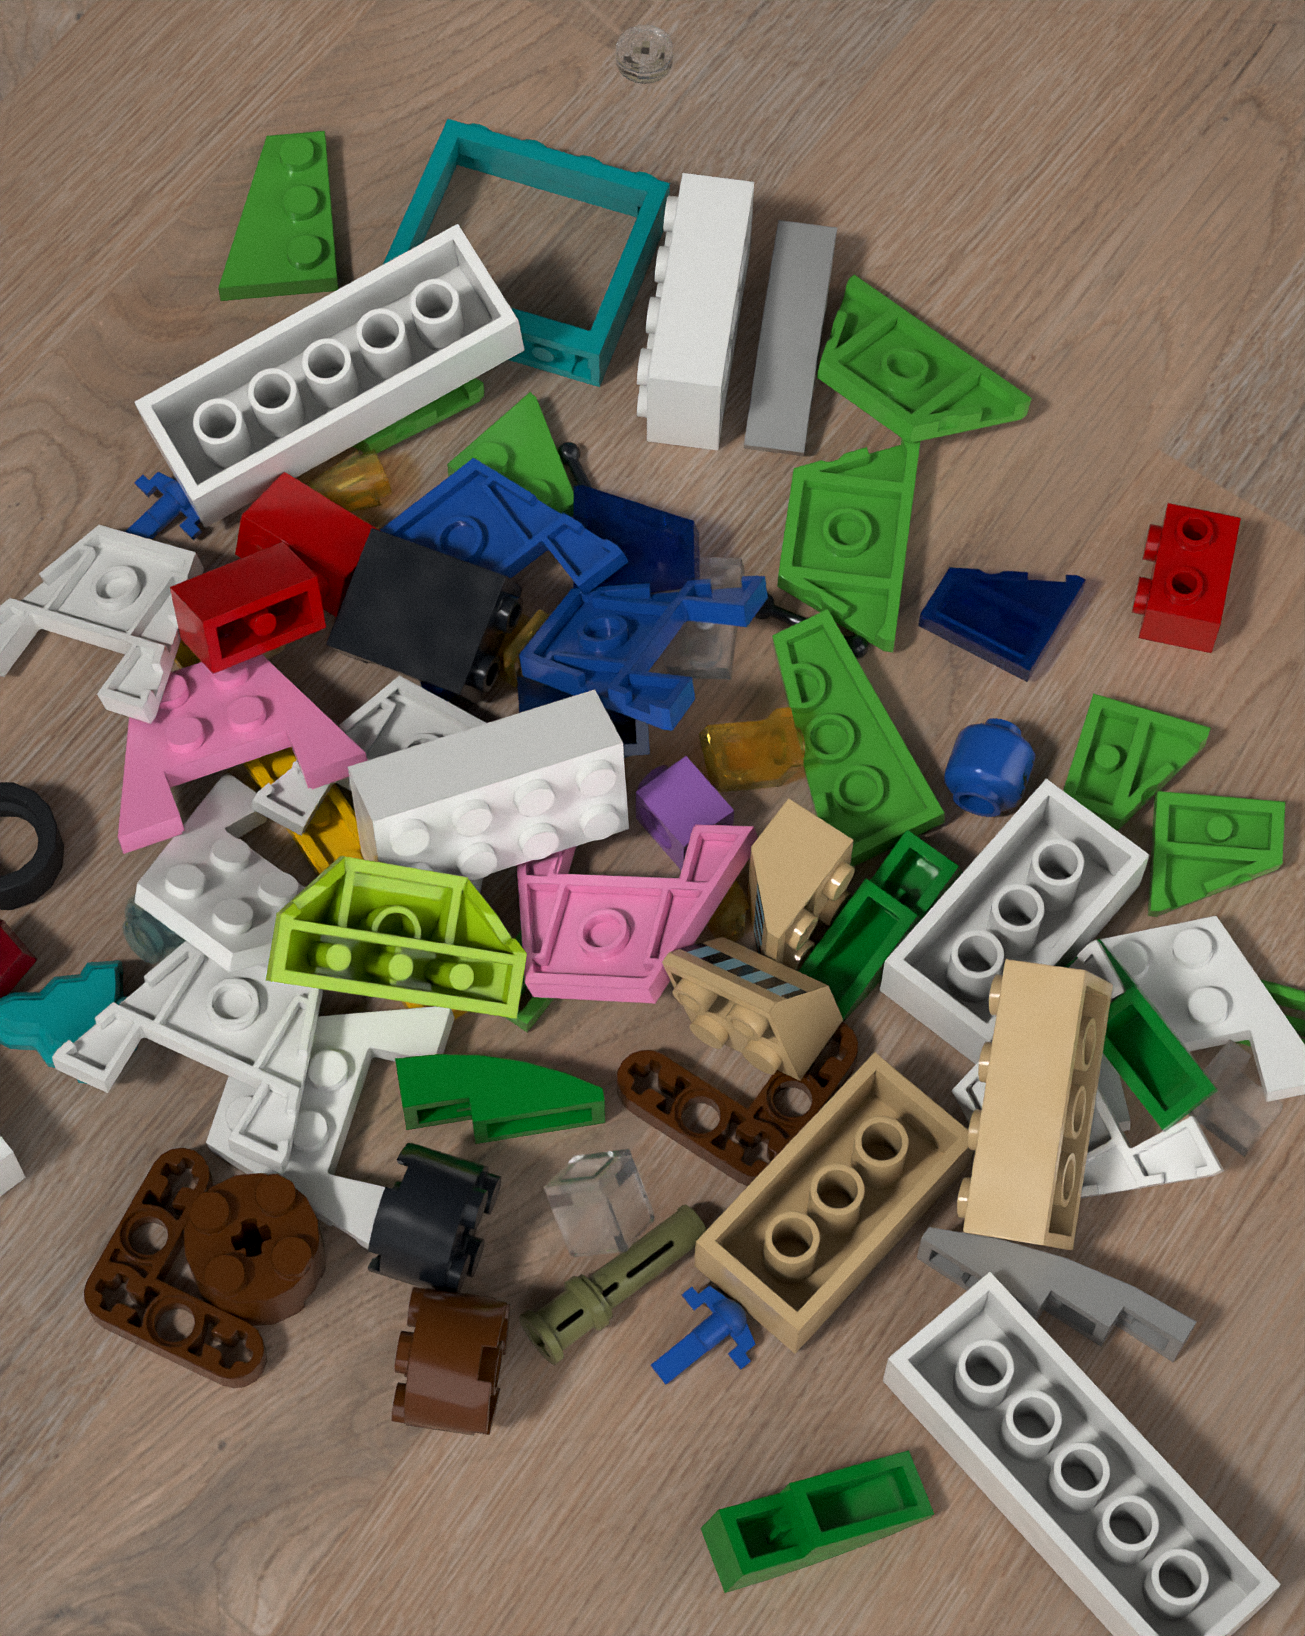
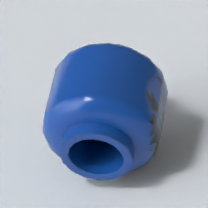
M992 718L988 719L985 724H971L959 732L945 769L944 782L953 794L955 804L961 809L978 816L996 817L1000 815L1001 811H1008L1018 806L1022 801L1034 766L1036 754L1030 743L1021 736L1022 732L1015 724L1003 719Z

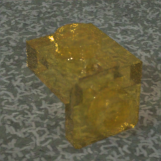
M790 707L776 708L765 720L707 725L699 733L709 782L718 792L781 787L803 766L805 755L804 736L800 728L795 726Z

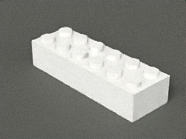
M456 224L138 399L134 403L152 439L206 528L258 499L283 472L294 478L300 476L523 352L524 345L517 317L460 226Z
M991 1272L980 1279L888 1358L883 1382L1113 1636H1231L1270 1600L1281 1585Z

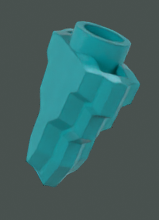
M120 960L88 962L80 974L56 976L40 992H13L0 998V1044L9 1049L35 1050L48 1067L55 1068L52 1057L58 1048L68 1040L74 1043L96 1024L95 1017L113 1002L119 1005L128 997L123 994L122 962ZM77 1079L78 1083L87 1084V1083H85V1082L80 1081V1080Z

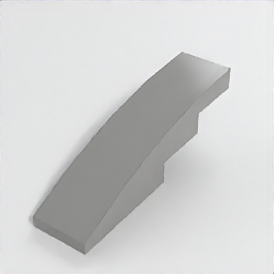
M778 220L754 371L744 449L804 456L837 227Z
M928 1227L920 1241L917 1259L966 1291L991 1272L1036 1321L1045 1310L1101 1347L1113 1328L1117 1326L1168 1360L1174 1362L1197 1322L1130 1284L1065 1257L999 1238Z

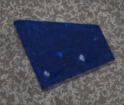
M584 485L574 486V519L580 522L585 529L603 540L608 539L618 545L629 561L597 587L650 583L651 593L680 590L688 580H700L699 531L693 520ZM573 582V589L578 588L577 585Z
M949 567L920 613L918 626L1028 682L1082 594L1086 579L1078 575H1066L1064 582L1028 580V572L1002 571L997 574H988L980 569Z

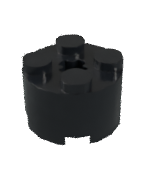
M412 1142L407 1143L397 1158L398 1164L408 1167L403 1180L396 1181L392 1189L385 1187L376 1213L368 1252L378 1255L372 1258L368 1271L425 1289L433 1288L460 1292L466 1276L472 1278L480 1262L485 1240L476 1237L475 1233L483 1213L490 1215L495 1206L501 1187V1176L489 1173L488 1166Z

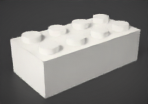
M682 173L679 196L668 195L663 225V231L667 233L664 246H659L655 267V282H658L656 297H650L646 320V333H649L647 349L641 348L637 371V385H640L637 417L647 418L648 442L710 450L719 449L751 250L754 182Z
M595 690L348 766L361 853L364 860L468 877L469 880H477L491 873L528 861L540 860L553 853L594 840H602L612 834L629 829L623 742Z
M1045 779L885 960L880 991L974 1064H977L984 1043L992 1042L996 1015L990 1014L989 994L995 975H1003L1005 959L1064 967L1077 957L1090 941L1094 940L1140 886L1149 854L1048 779Z

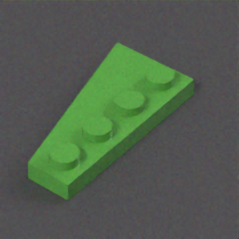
M826 609L772 635L773 647L815 814L854 840L850 865L854 867L895 847L906 830L918 836L945 823V813L829 610Z

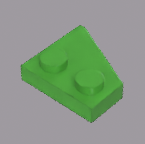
M531 392L447 464L448 476H450L472 458H475L531 492L539 501L557 512L565 513L570 517L577 513L576 497L538 400Z
M1157 791L1154 797L1148 916H1161L1279 870L1283 863L1285 802Z

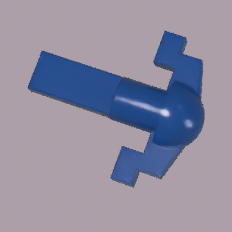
M157 472L150 480L142 475L134 482L148 498L157 489L163 496L125 532L152 540L182 512L187 519L179 525L180 528L193 541L202 533L201 529L197 526L201 520L178 481Z
M691 1286L681 1296L693 1311L705 1303L712 1314L650 1366L666 1385L703 1354L710 1351L730 1335L737 1346L727 1354L741 1370L751 1362L745 1353L756 1345L747 1324L744 1308L738 1302L726 1298L711 1286H707L699 1294Z

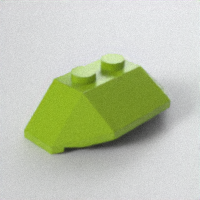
M340 856L276 913L266 981L517 1019L527 953L518 941L510 936L497 914L468 877Z

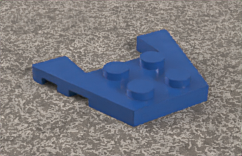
M472 458L380 529L382 532L497 572L510 579L543 553L550 551L584 596L629 562L618 545L608 539L603 540L588 531L577 520L539 501L534 494L475 458ZM420 682L423 689L445 701L450 700L456 695Z
M742 576V587L712 589L711 579L688 580L680 592L652 594L650 583L595 587L585 596L579 588L571 589L519 654L522 675L574 696L595 690L605 708L660 729L673 731L695 700L693 679L687 676L649 672V670L686 621L747 627L768 598L765 576Z

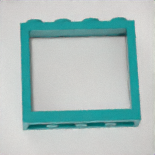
M447 119L383 264L423 243L457 165L636 217L632 231L590 331L511 308L519 321L524 351L508 360L600 387L662 236L666 201L668 195L670 196V183L658 180L646 172H630L603 164L591 156H575L547 148L536 140H520L492 132L480 124H465Z

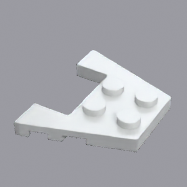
M96 526L39 573L43 583L21 601L9 598L0 605V676L5 677L40 629L122 653L125 656L97 695L106 710L151 724L157 715L181 641L170 587L203 574L204 567L196 552L106 526Z
M399 675L343 721L339 728L366 753L367 760H371L486 724V722ZM296 760L293 762L292 768L271 785L268 783L257 792L252 801V809L302 836L333 784L337 783L351 791L350 779L347 777L315 789L308 788ZM483 878L470 880L480 893Z
M227 773L219 779L184 823L185 831L181 835L172 838L137 882L134 903L231 973L269 962L276 913L305 887L299 884L293 876L281 871L253 851L247 843L238 839L265 823L267 817L252 809V801L257 793Z
M1217 916L1100 939L1114 953L1188 1051L1249 1040L1266 1102L1305 1094V1044ZM1103 1054L1098 1086L1122 1131L1130 1130L1131 1120L1120 1076Z
M1097 940L1087 944L1077 955L1078 959L1069 967L1086 970L1113 984L1111 1002L1126 991L1101 943ZM979 1061L952 1089L968 1123H970L974 1110H982L986 1083L979 1080ZM1099 1086L1097 1087L1081 1198L1211 1177L1224 1171L1200 1125L1193 1116L1172 1126L1166 1132L1163 1131L1132 1148Z
M185 941L144 976L145 983L119 1005L114 1002L95 1017L96 1024L74 1043L70 1040L65 1042L57 1049L52 1059L57 1070L108 1093L140 1040L147 1038L248 1084L257 1090L228 1137L230 1150L284 1174L289 1164L323 989L266 981L268 963L229 973L189 942Z
M433 1006L319 1016L289 1164L284 1174L230 1150L228 1137L257 1090L228 1076L206 1141L212 1153L246 1174H279L292 1181L295 1188L307 1197L319 1220L329 1226L334 1225L355 1238L359 1245L368 1250L374 1220L385 1187L335 1176L334 1174L371 1060L376 1057L395 1062L396 1058L443 1054L454 1022L452 1009Z

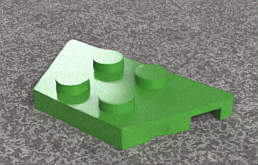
M856 275L849 278L842 304L837 311L829 341L826 343L817 374L818 379L908 443L1017 421L1027 415L1031 397Z
M902 438L901 445L869 454L867 447L845 453L835 461L825 462L820 460L793 469L777 587L818 612L828 609L836 623L856 635L864 637L869 643L885 652H893L921 442L908 443Z

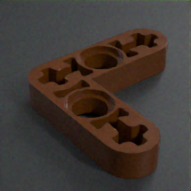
M841 1022L824 1046L826 1047L832 1040L840 1044L839 1057L842 1059L841 1061L835 1057L827 1059L819 1071L818 1082L808 1074L814 1066L816 1059L801 1081L777 1070L748 1109L665 1055L653 1050L634 1052L622 1061L617 1071V1094L621 1104L629 1112L738 1183L749 1186L769 1163L758 1159L752 1166L744 1164V1149L729 1138L725 1150L717 1148L725 1140L730 1124L735 1122L739 1125L736 1127L735 1139L745 1146L754 1148L759 1142L767 1144L766 1157L771 1162L850 1077L857 1062L858 1040L854 1031L846 1023ZM651 1071L657 1073L658 1088L671 1098H674L677 1087L684 1089L676 1097L670 1114L663 1113L666 1109V1097L657 1091L648 1088L642 1095L635 1093L634 1074L645 1078ZM819 1083L826 1085V1087L822 1088ZM785 1088L800 1089L808 1095L811 1101L810 1109L799 1117L784 1116L774 1106L773 1099L775 1095ZM696 1103H705L717 1111L720 1121L710 1132L695 1133L684 1125L681 1119L684 1111Z
M187 1148L171 1149L161 1154L153 1163L87 1279L84 1288L85 1304L94 1321L104 1329L222 1386L233 1389L246 1387L257 1381L264 1372L267 1363L266 1348L258 1330L248 1322L164 1283L166 1276L184 1246V1229L189 1218V1208L199 1194L208 1191L213 1186L209 1166L200 1154ZM186 1168L192 1169L191 1174L196 1184L195 1188L182 1187L172 1202L175 1214L181 1215L176 1220L163 1209L172 1194V1188L167 1177L170 1173L175 1176H181ZM153 1200H155L161 1207L153 1206L150 1204ZM147 1223L160 1224L168 1232L167 1242L160 1251L150 1255H143L132 1249L131 1238L138 1227ZM122 1283L126 1284V1290L130 1299L147 1308L142 1327L138 1328L135 1326L140 1321L137 1311L131 1307L117 1303L111 1311L106 1310L107 1304L101 1295L105 1288L110 1291H116ZM151 1295L156 1296V1298L148 1306L149 1297ZM174 1309L189 1312L193 1315L195 1322L190 1335L179 1342L165 1341L157 1334L159 1319L163 1314ZM209 1324L216 1325L211 1330L214 1341L222 1345L234 1348L239 1340L246 1341L245 1347L248 1355L251 1357L248 1363L236 1361L231 1369L225 1368V1360L222 1353L218 1349L204 1343ZM204 1344L202 1356L194 1355Z

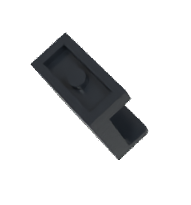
M371 528L326 645L347 657L366 664L370 662L451 692L477 704L482 693L488 692L497 679L500 669V658L497 655L505 634L513 632L520 620L523 610V599L520 598L522 587L505 575Z

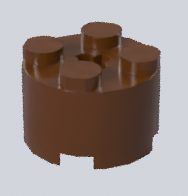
M256 1173L235 1175L212 1186L208 1191L199 1194L189 1208V1218L184 1229L185 1257L204 1302L246 1321L252 1326L277 1324L299 1313L305 1307L304 1301L315 1291L320 1277L322 1278L324 1275L325 1249L318 1219L307 1197L295 1188L292 1181L279 1174L267 1175ZM262 1243V1254L248 1257L246 1252L248 1246Z
M413 1287L409 1302L407 1326L415 1327L414 1332L401 1331L395 1358V1373L404 1374L407 1380L406 1383L398 1382L392 1408V1422L473 1436L475 1433L490 1435L500 1394V1388H497L502 1355H506L510 1304H507L505 1301H498L494 1297Z

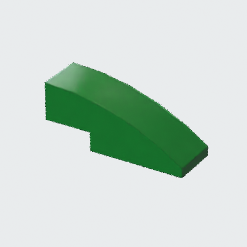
M906 830L871 880L864 879L798 971L829 986L843 1018L842 1022L850 1016L882 980L885 960L963 873L962 869L909 830Z
M1098 939L1097 941L1101 943L1126 989L1123 994L1110 1003L1103 1054L1160 1128L1166 1132L1216 1093L1218 1089L1114 953ZM1075 957L1064 967L1069 968L1078 959V957Z
M436 1054L395 1059L406 1130L472 1120L475 1144L605 1123L603 1088L561 1071L524 1061L483 1055Z
M908 1450L789 1483L780 1493L719 1509L701 1527V1531L724 1593L800 1570L888 1537L930 1519L934 1515V1511Z

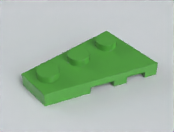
M325 131L266 136L218 287L221 301L338 290Z

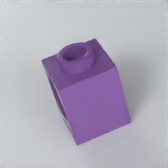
M687 756L671 767L661 765L652 770L643 778L636 791V819L680 870H682L690 836L695 824L733 826V808Z

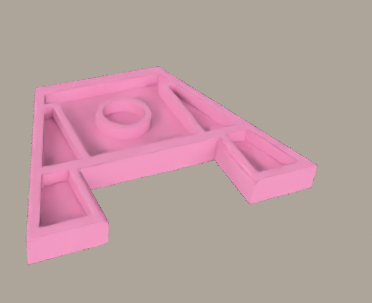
M262 654L215 674H212L202 662L170 672L157 715L153 722L150 724L129 717L118 840L123 854L181 835L185 831L170 790L171 787L292 747L307 787L315 789L349 777L348 766L368 761L366 753Z
M695 824L679 878L568 874L576 846L553 853L540 860H532L517 865L522 948L527 953L524 977L525 984L531 995L540 998L656 1004L670 982L662 961L669 952L694 945L750 858L751 846L758 838L754 826Z

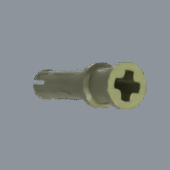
M686 1204L682 1205L677 1209V1212L642 1238L632 1243L627 1249L588 1278L582 1274L578 1277L572 1276L564 1283L565 1291L537 1312L528 1309L521 1314L519 1320L523 1330L540 1354L549 1363L556 1365L564 1359L563 1350L594 1328L601 1331L610 1324L609 1320L613 1317L612 1309L695 1248L696 1241L707 1230L706 1226L692 1208Z

